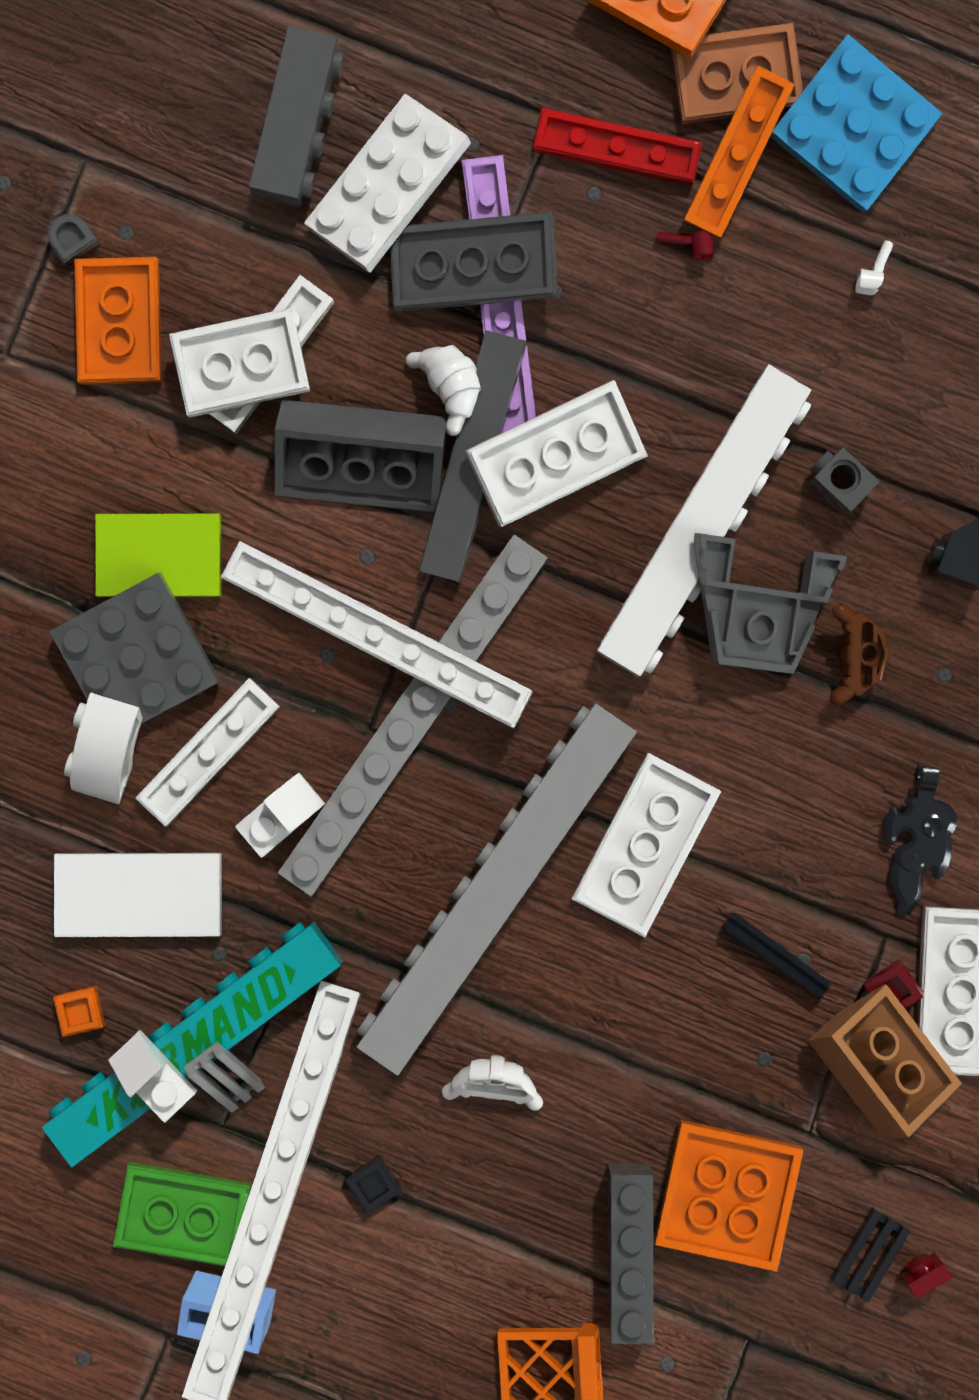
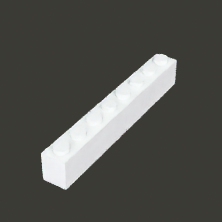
M768 364L597 648V654L636 677H640L644 671L649 674L652 673L663 655V652L657 649L666 635L672 639L684 620V617L678 613L685 601L688 600L693 603L701 592L694 546V533L724 537L728 529L736 532L748 512L742 508L750 493L757 496L769 477L768 474L763 472L771 458L778 461L788 446L790 439L784 435L790 425L794 423L799 426L809 411L811 404L805 400L811 392L810 388Z

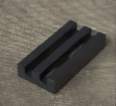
M872 1207L831 1275V1280L869 1303L911 1231ZM877 1222L883 1223L852 1278L848 1279L845 1276ZM894 1230L895 1232L893 1236L891 1237L889 1243L887 1244L886 1248L884 1249L883 1253L881 1254L880 1258L875 1264L873 1270L871 1271L864 1285L860 1286L862 1280L864 1279L869 1268L871 1267L872 1263L874 1262L875 1258L877 1257L878 1253L883 1247L891 1231Z

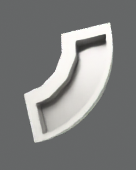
M91 692L87 703L79 704L73 720V727L79 728L74 751L70 753L64 769V776L70 777V785L73 791L120 804L133 767L134 747L143 719L139 707Z

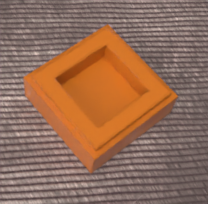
M96 986L58 994L53 997L62 1037L106 1026Z

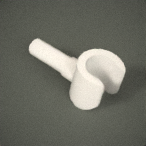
M887 240L883 242L872 270H859L855 286L856 293L875 295L878 288L883 282L885 263L894 245L892 242Z

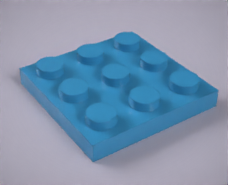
M847 34L775 126L770 137L861 213H865L943 113Z

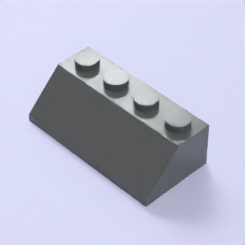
M282 400L275 426V496L436 512L441 492L447 417Z

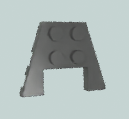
M694 533V546L712 663L794 674L816 627L813 625L822 604L828 602L833 591L830 587L837 572L843 570L847 556L806 551L800 593L741 585L729 582L736 539Z

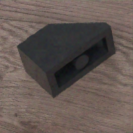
M979 519L943 535L941 540L936 539L927 558V562L932 564L929 575L973 591L979 590Z

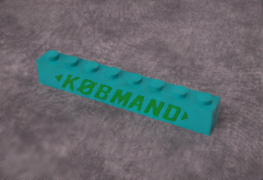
M301 922L296 924L281 936L285 942L274 952H271L268 947L260 951L248 961V964L251 966L250 970L239 978L235 972L228 975L214 986L218 994L206 1003L202 997L196 999L181 1011L185 1017L174 1027H171L167 1021L148 1036L150 1041L189 1080L190 1078L184 1069V1066L216 1042H219L229 1050L341 966L342 958L315 922H312L306 928ZM215 1056L214 1058L211 1059V1061L216 1060L217 1057ZM99 1072L81 1086L85 1092L81 1097L72 1102L67 1096L48 1111L51 1119L41 1128L71 1168L151 1109L137 1093L131 1098L127 1095L115 1072H112L107 1077L102 1072Z

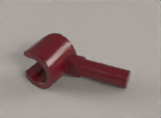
M699 231L691 235L657 233L656 242L691 246L692 259H709L714 256L712 237L707 232Z

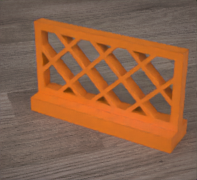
M582 1323L581 1328H499L497 1337L501 1400H516L511 1395V1386L520 1377L537 1392L532 1400H540L541 1398L544 1400H557L548 1390L560 1377L575 1389L573 1400H604L599 1323ZM508 1340H523L535 1351L523 1366L509 1355ZM536 1340L546 1341L542 1345H540ZM554 1340H572V1356L563 1366L545 1350ZM539 1356L557 1372L544 1387L526 1371ZM572 1364L574 1376L567 1371ZM510 1367L516 1372V1373L511 1377V1379H510Z

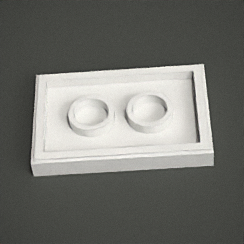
M292 308L169 334L186 414L189 418L310 392Z

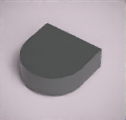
M61 215L49 227V242L66 267L74 262V259L80 258L100 244L84 220L76 215Z

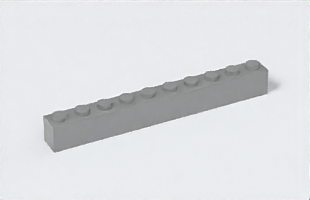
M594 703L590 709L582 706L569 725L575 730L566 744L559 740L545 759L551 764L543 777L535 774L522 792L527 797V800L521 809L516 811L514 808H511L498 827L504 832L495 846L490 842L485 845L474 861L480 867L471 880L466 876L462 878L451 894V897L457 901L448 913L442 910L439 911L427 929L433 935L423 948L419 944L414 947L403 963L409 969L400 982L395 978L391 980L380 996V999L385 1004L379 1013L375 1016L369 1012L357 1029L356 1033L361 1036L357 1048L398 1076L637 733L598 704Z

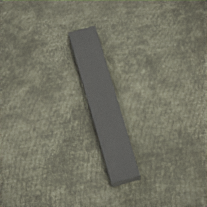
M485 330L476 363V374L482 390L478 393L470 418L465 419L461 432L456 436L419 570L421 572L460 583L462 581L485 498L465 454V450L503 432L527 346L525 340Z

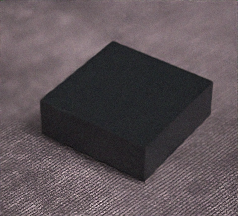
M380 1154L347 1175L344 1179L366 1214H369L402 1192L401 1186Z

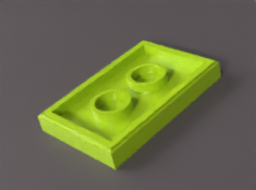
M95 514L96 597H114L159 572L162 573L174 597H222L221 514Z

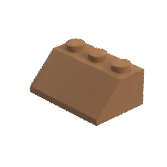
M886 984L881 985L835 1014L808 1040L882 1139L909 1138L962 1084Z

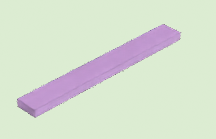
M503 155L462 160L469 219L510 216ZM521 301L480 305L483 334L487 330L526 341ZM527 346L503 432L536 417Z

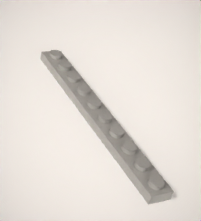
M514 534L438 643L477 661L548 557ZM415 677L281 867L278 874L311 897L445 707L451 698L450 695Z

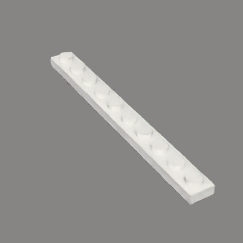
M320 981L182 1397L185 1399H229L362 995L359 992Z

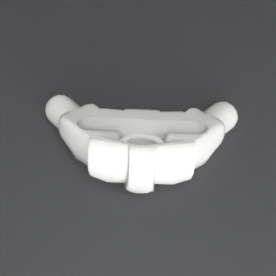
M454 345L433 347L422 352L409 353L406 356L408 367L413 369L420 368L425 371L430 388L440 396V399L445 404L446 413L449 414L446 423L447 434L450 436L458 435L462 430L465 419L470 418L478 393L482 390L476 374L477 368L475 364Z
M492 1055L489 1059L472 1060L469 1066L462 1068L453 1077L452 1081L442 1089V1095L447 1100H453L460 1095L465 1098L475 1096L496 1100L503 1099L515 1101L517 1104L525 1103L529 1109L535 1111L539 1110L543 1105V1099L537 1093L530 1077L523 1072V1067L513 1062H506L505 1058L500 1055Z

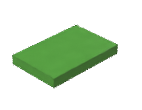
M130 1162L127 1165L113 1247L226 1266L252 1183Z

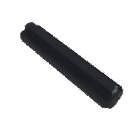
M732 912L726 918L722 925V930L815 999H820L825 995L830 986V982L737 913Z

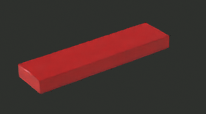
M542 108L533 152L693 186L702 142Z

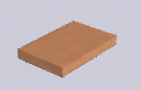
M793 23L705 35L691 59L671 49L681 125L732 118L754 69L758 65L795 84L782 111L789 110L803 92Z

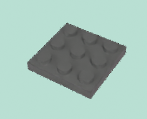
M161 572L49 631L86 699L88 700L91 692L139 707L143 717L141 724L220 682L217 673Z

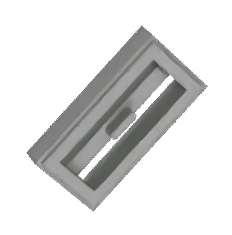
M219 1042L213 1044L184 1066L188 1077L231 1113L238 1109L236 1101L241 1099L246 1103L252 1098L249 1093L252 1089L259 1093L265 1088L261 1079ZM216 1056L244 1082L241 1084L237 1083L211 1059ZM200 1067H203L207 1072H209L213 1077H215L219 1082H221L225 1087H227L230 1090V1092L228 1093L224 1088H222L218 1083H216L212 1078H210L206 1073H204L200 1069Z

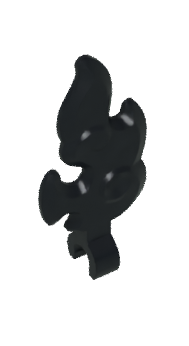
M917 766L915 797H907L904 800L907 806L904 812H900L896 807H891L884 823V836L888 844H894L896 837L902 832L907 831L911 834V841L899 846L895 850L894 863L890 870V883L898 901L897 913L901 916L911 912L920 901L924 871L931 870L933 878L939 879L947 870L951 860V835L957 825V816L949 804L934 799L939 783L940 769H935V767Z

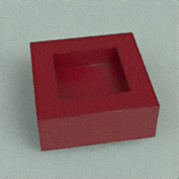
M899 959L867 979L864 985L868 992L871 993L881 985L886 984L905 1009L924 997V991Z
M935 1252L929 1256L922 1254L913 1258L907 1263V1269L899 1273L916 1299L952 1279L945 1264Z

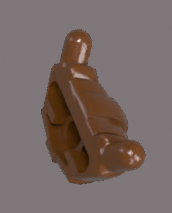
M838 603L833 606L832 615L841 622V628L844 631L843 643L839 647V659L843 663L842 674L844 675L840 679L841 685L830 694V701L834 705H842L853 696L859 697L879 680L882 681L886 662L889 661V647H887L884 628L879 627L859 611L854 612L845 604Z

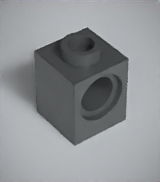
M843 447L834 455L827 450L811 467L816 474L808 483L844 516L850 513L880 481ZM833 469H841L848 474L850 483L847 489H839L833 485L831 481Z

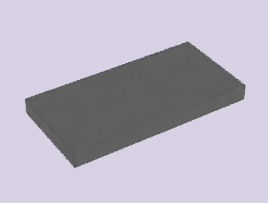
M553 212L407 225L390 247L393 309L396 312L558 298Z

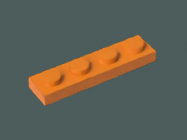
M759 65L754 69L685 214L683 222L707 232L717 239L722 238L795 85L794 83Z

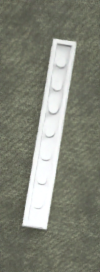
M239 541L221 575L222 579L512 728H515L533 693L532 690L241 541Z

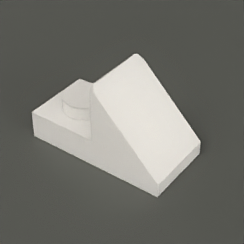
M297 773L263 800V803L239 822L235 828L262 858L326 803L304 777Z
M141 1030L108 1060L127 1095L131 1098L137 1093L164 1123L198 1091Z

